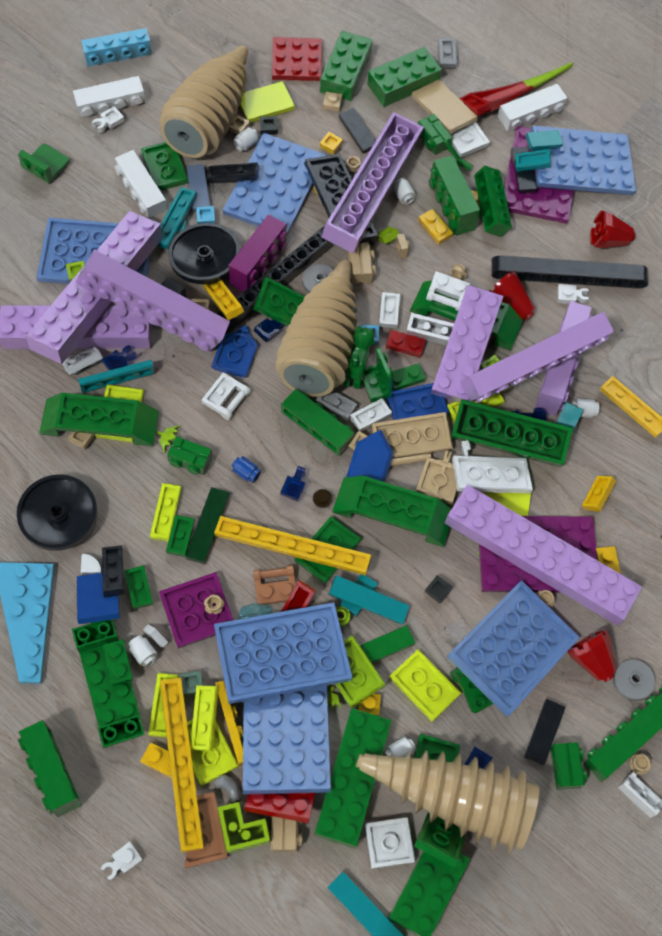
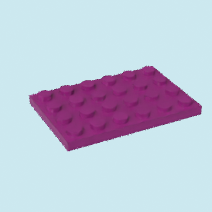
M517 126L512 148H529L526 134L531 132V128ZM511 156L504 187L509 212L568 224L574 190L537 187L536 192L519 193ZM533 169L534 178H535V182H536V173H535V169Z
M522 516L597 560L593 517ZM479 544L481 592H510L522 580L533 592L549 590L552 593H561Z

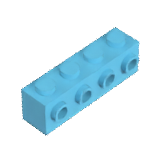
M147 28L81 40L87 67L152 55Z

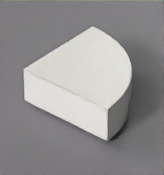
M462 441L461 451L463 456H471L469 441Z
M82 554V575L102 573L101 567L94 557Z
M147 625L143 629L147 636H151L160 647H164L168 643L156 628Z

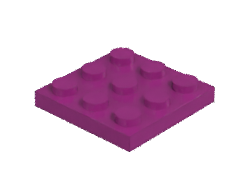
M216 572L159 591L178 649L216 636L214 624L233 621ZM211 595H218L224 601V607H222V611L218 614H209L205 610L204 601Z

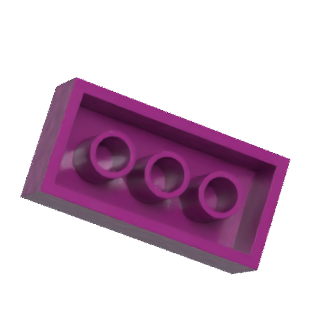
M269 214L266 216L229 264L231 286L244 292L268 272L269 266L276 262L279 253L283 252L287 247L286 223Z

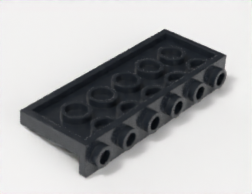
M340 154L305 159L304 162L328 218H330L353 180ZM372 222L360 241H368L370 246H373L378 238V231Z

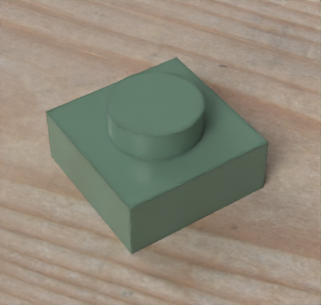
M201 671L180 674L183 696L196 694V686H203Z

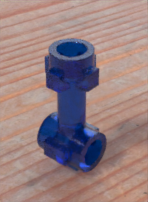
M541 407L534 408L533 413H520L519 409L510 411L546 420L545 409Z

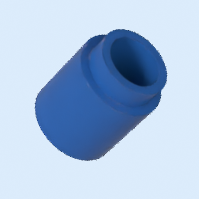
M244 456L241 458L237 457L232 464V471L247 482L254 483L261 474V470L258 469L259 466Z

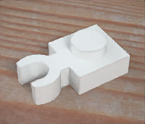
M113 106L101 113V119H94L92 124L93 127L98 126V132L102 133L106 127L112 129L125 120L124 116Z
M559 284L557 287V303L569 304L570 301L576 302V300L581 303H587L589 297H584L583 295H587L589 289L582 288L576 290V285Z
M129 842L112 854L115 859L114 862L103 864L101 869L103 871L109 867L113 869L112 874L107 877L110 881L116 878L120 869L126 874L143 860L132 843Z

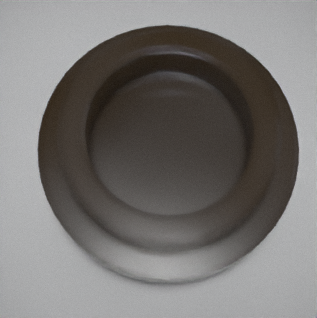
M325 489L317 490L313 495V503L319 508H326L332 502L331 493Z

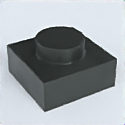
M277 116L260 117L261 135L263 133L278 134Z
M437 575L424 592L441 604L453 586Z

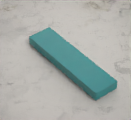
M180 187L161 223L162 240L158 243V247L169 250L173 238L180 230L197 197V191Z
M147 360L79 378L78 381L82 393L105 388L106 385H116L155 374L152 360Z
M337 575L334 577L328 593L332 597L400 625L404 624L410 606Z
M343 871L327 887L371 936H404Z

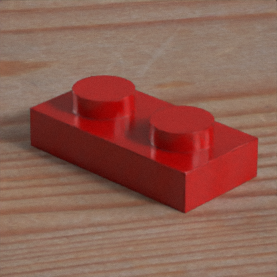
M391 330L385 348L421 358L426 339Z

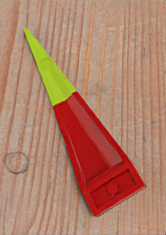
M573 62L521 82L483 91L470 92L459 99L477 116L492 112L501 105L512 101L573 67Z

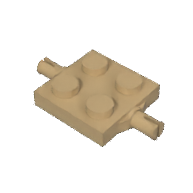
M446 450L443 460L427 457L415 492L438 498L440 501L452 505L457 487L453 464L450 463L453 453L450 451L447 458L449 451Z

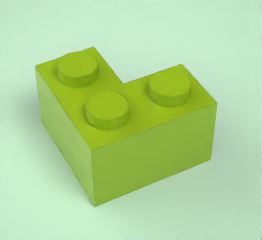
M239 802L218 807L227 854L270 844L265 819L244 824Z

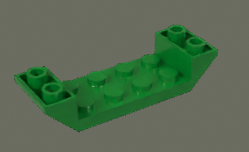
M432 280L423 282L410 308V312L427 316L430 311L455 321L458 311L454 307L434 300H426ZM434 291V293L439 294V295H442V296H445V297H447V298H450V299H453V300H456V301L459 300V299H454V298H452V297H449V296H446V295H443V294H440V293H437V292ZM501 302L491 336L496 337L493 345L510 351L523 320L509 304Z
M60 393L46 399L39 434L59 437L60 431L133 438L134 445L153 446L159 411L138 400Z
M354 476L343 478L332 513L351 518L352 513L424 535L426 536L425 542L444 547L450 526L445 524L451 508L435 497L370 477Z
M113 619L93 622L72 629L99 727L97 728L103 749L144 736L142 719L131 681L112 686L103 645L119 641Z

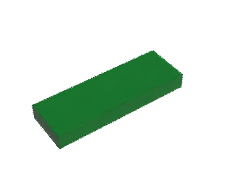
M406 625L359 646L370 662L374 663L414 646L415 641Z

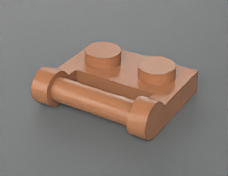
M288 565L287 568L266 571L253 570L258 606L285 603L296 585L293 565ZM288 576L287 581L261 584V579Z

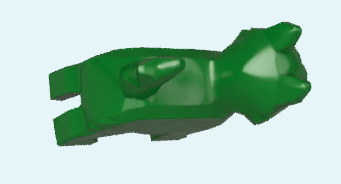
M356 327L352 337L355 345L351 351V357L348 359V368L345 371V381L342 385L349 387L351 379H354L353 388L360 389L363 373L369 362V347L374 345V331L372 329Z

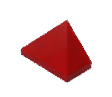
M299 580L281 612L310 607L315 601L316 591Z

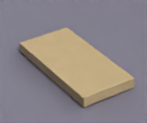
M439 79L412 92V98L429 115L435 114L449 134L477 121V115Z
M446 412L373 423L371 425L373 433L379 430L383 432L393 451L392 459L453 449Z

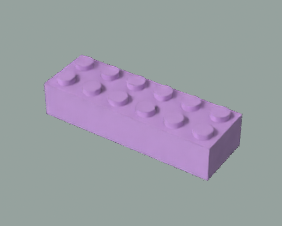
M467 285L431 394L459 403L461 399L469 400L461 381L479 370L503 299L502 295Z
M570 301L559 333L593 317V315H590L592 307ZM581 353L547 369L534 410L556 416L558 410L562 411L569 395L568 390L572 385L573 374L578 366V358Z

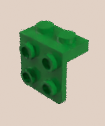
M45 143L32 155L23 149L18 153L20 165L48 184L69 163L68 157Z
M376 348V364L366 367L362 377L363 385L371 403L381 398L392 397V389L394 388L392 380L394 378L393 370L391 367L388 368L387 356L385 352H381L380 348Z
M457 666L455 670L449 672L452 680L461 686L471 712L478 713L493 705Z

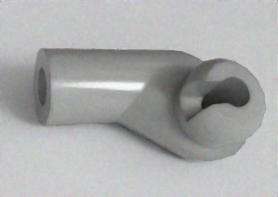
M220 775L215 779L216 788H223L229 792L231 803L241 801L238 784L235 780L226 775Z

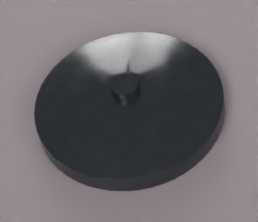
M199 223L183 229L173 238L169 246L168 256L173 271L181 279L194 284H211L229 276V264L240 251V246L236 236L226 227L214 223Z
M61 474L46 476L35 481L24 491L17 506V522L25 538L33 545L50 551L69 549L81 543L93 530L98 514L97 503L90 488L75 477Z

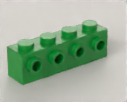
M484 165L474 174L484 229L486 233L502 237L512 228L501 172Z
M295 389L281 403V413L338 456L343 453L354 438V432L350 426L343 425L334 414L326 412L319 403H314L304 392Z

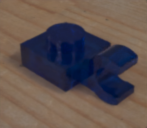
M298 466L294 477L287 476L280 495L297 502L299 501L306 482L302 481L306 473L305 468Z

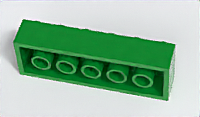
M461 399L451 439L461 442L467 440L470 444L562 467L565 462L573 428Z
M351 708L330 778L331 790L326 792L314 837L356 849L375 778L360 771L356 764L360 754L364 755V753L382 756L392 720Z

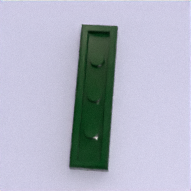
M211 487L186 554L187 560L205 565L215 537L216 526L220 516L223 515L230 492Z

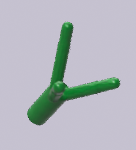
M446 140L445 144L449 148L448 151L455 157L456 163L470 171L473 165L462 159Z

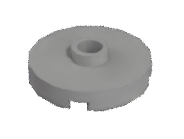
M315 264L308 267L303 274L302 280L305 291L310 293L312 288L328 277L334 269L325 264Z
M627 660L621 663L614 673V686L617 692L625 699L640 701L647 698L654 689V674L644 662ZM632 677H636L638 682H634Z

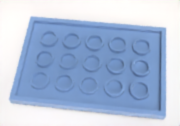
M532 126L531 132L559 130L563 141L561 148L550 149L551 167L535 169L537 187L626 195L635 194L636 186L627 134Z
M263 133L248 163L258 162L259 164L257 180L238 181L223 208V214L258 227L269 214L286 223L288 236L313 186V182L304 165L305 159L326 156V154Z
M48 218L37 281L69 284L66 264L84 261L85 264L93 250L97 251L119 223ZM151 253L136 271L145 277H148Z
M521 580L447 657L508 717L580 637Z
M334 602L214 624L228 704L352 681Z
M327 685L244 701L243 794L330 792Z

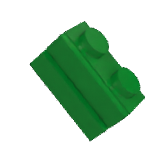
M435 114L418 121V124L424 127L419 138L424 140L428 150L437 155L449 149L445 141L447 140L452 145L453 138Z
M178 436L175 437L167 454L168 462L173 467L187 468L194 475H198V473L204 475L213 456L212 449Z
M579 743L553 744L550 749L556 790L579 789L585 786L587 772L585 769H582L581 761H584V752L582 748H579Z

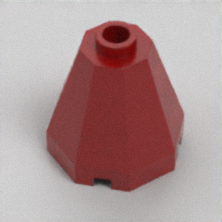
M601 210L594 218L593 223H596L595 228L591 227L590 244L594 247L626 246L634 241V228L613 214Z
M606 629L595 632V637L589 635L577 642L567 652L576 663L597 681L603 680L607 682L615 677L614 673L617 671L610 636Z

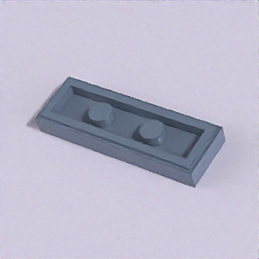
M204 164L186 166L190 190L197 191V197L192 205L193 212H196V207L210 206Z

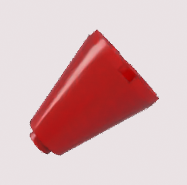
M514 270L500 279L494 285L495 289L493 291L489 290V292L502 295V302L509 304L522 320L525 319L527 321L535 314L533 312L535 307Z

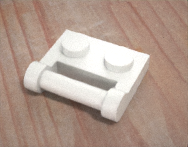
M436 271L426 300H434L454 307L455 310L459 311L467 285H470V283ZM434 291L437 292V293H440V294H443V295L452 297V298H454V299H459V300L456 301V300L447 298V297H445V296H442V295H439V294L434 293Z
M222 373L203 397L202 404L219 413L226 420H230L233 416V411L243 398L250 394L251 390L227 374ZM235 389L238 390L239 393L227 408H224L223 405Z

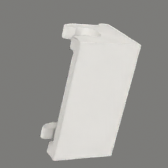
M634 771L631 772L619 785L618 789L649 818L656 816L662 807V799L646 786Z

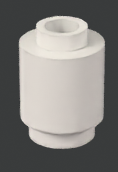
M248 127L235 136L233 144L238 151H246L258 142L259 135L254 128Z
M405 178L396 180L393 184V190L401 204L412 203L416 193L408 180H405Z
M575 398V401L571 402L572 405L583 409L580 417L593 418V416H598L599 402L582 398Z
M138 635L128 643L129 651L140 666L145 665L147 667L156 661L157 652L146 638Z
M403 737L387 746V749L383 752L385 756L393 754V757H405L410 752L411 757L415 756L414 751L416 747L411 739L407 740L406 737Z

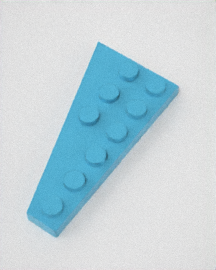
M0 562V597L18 679L22 684H42L54 564Z

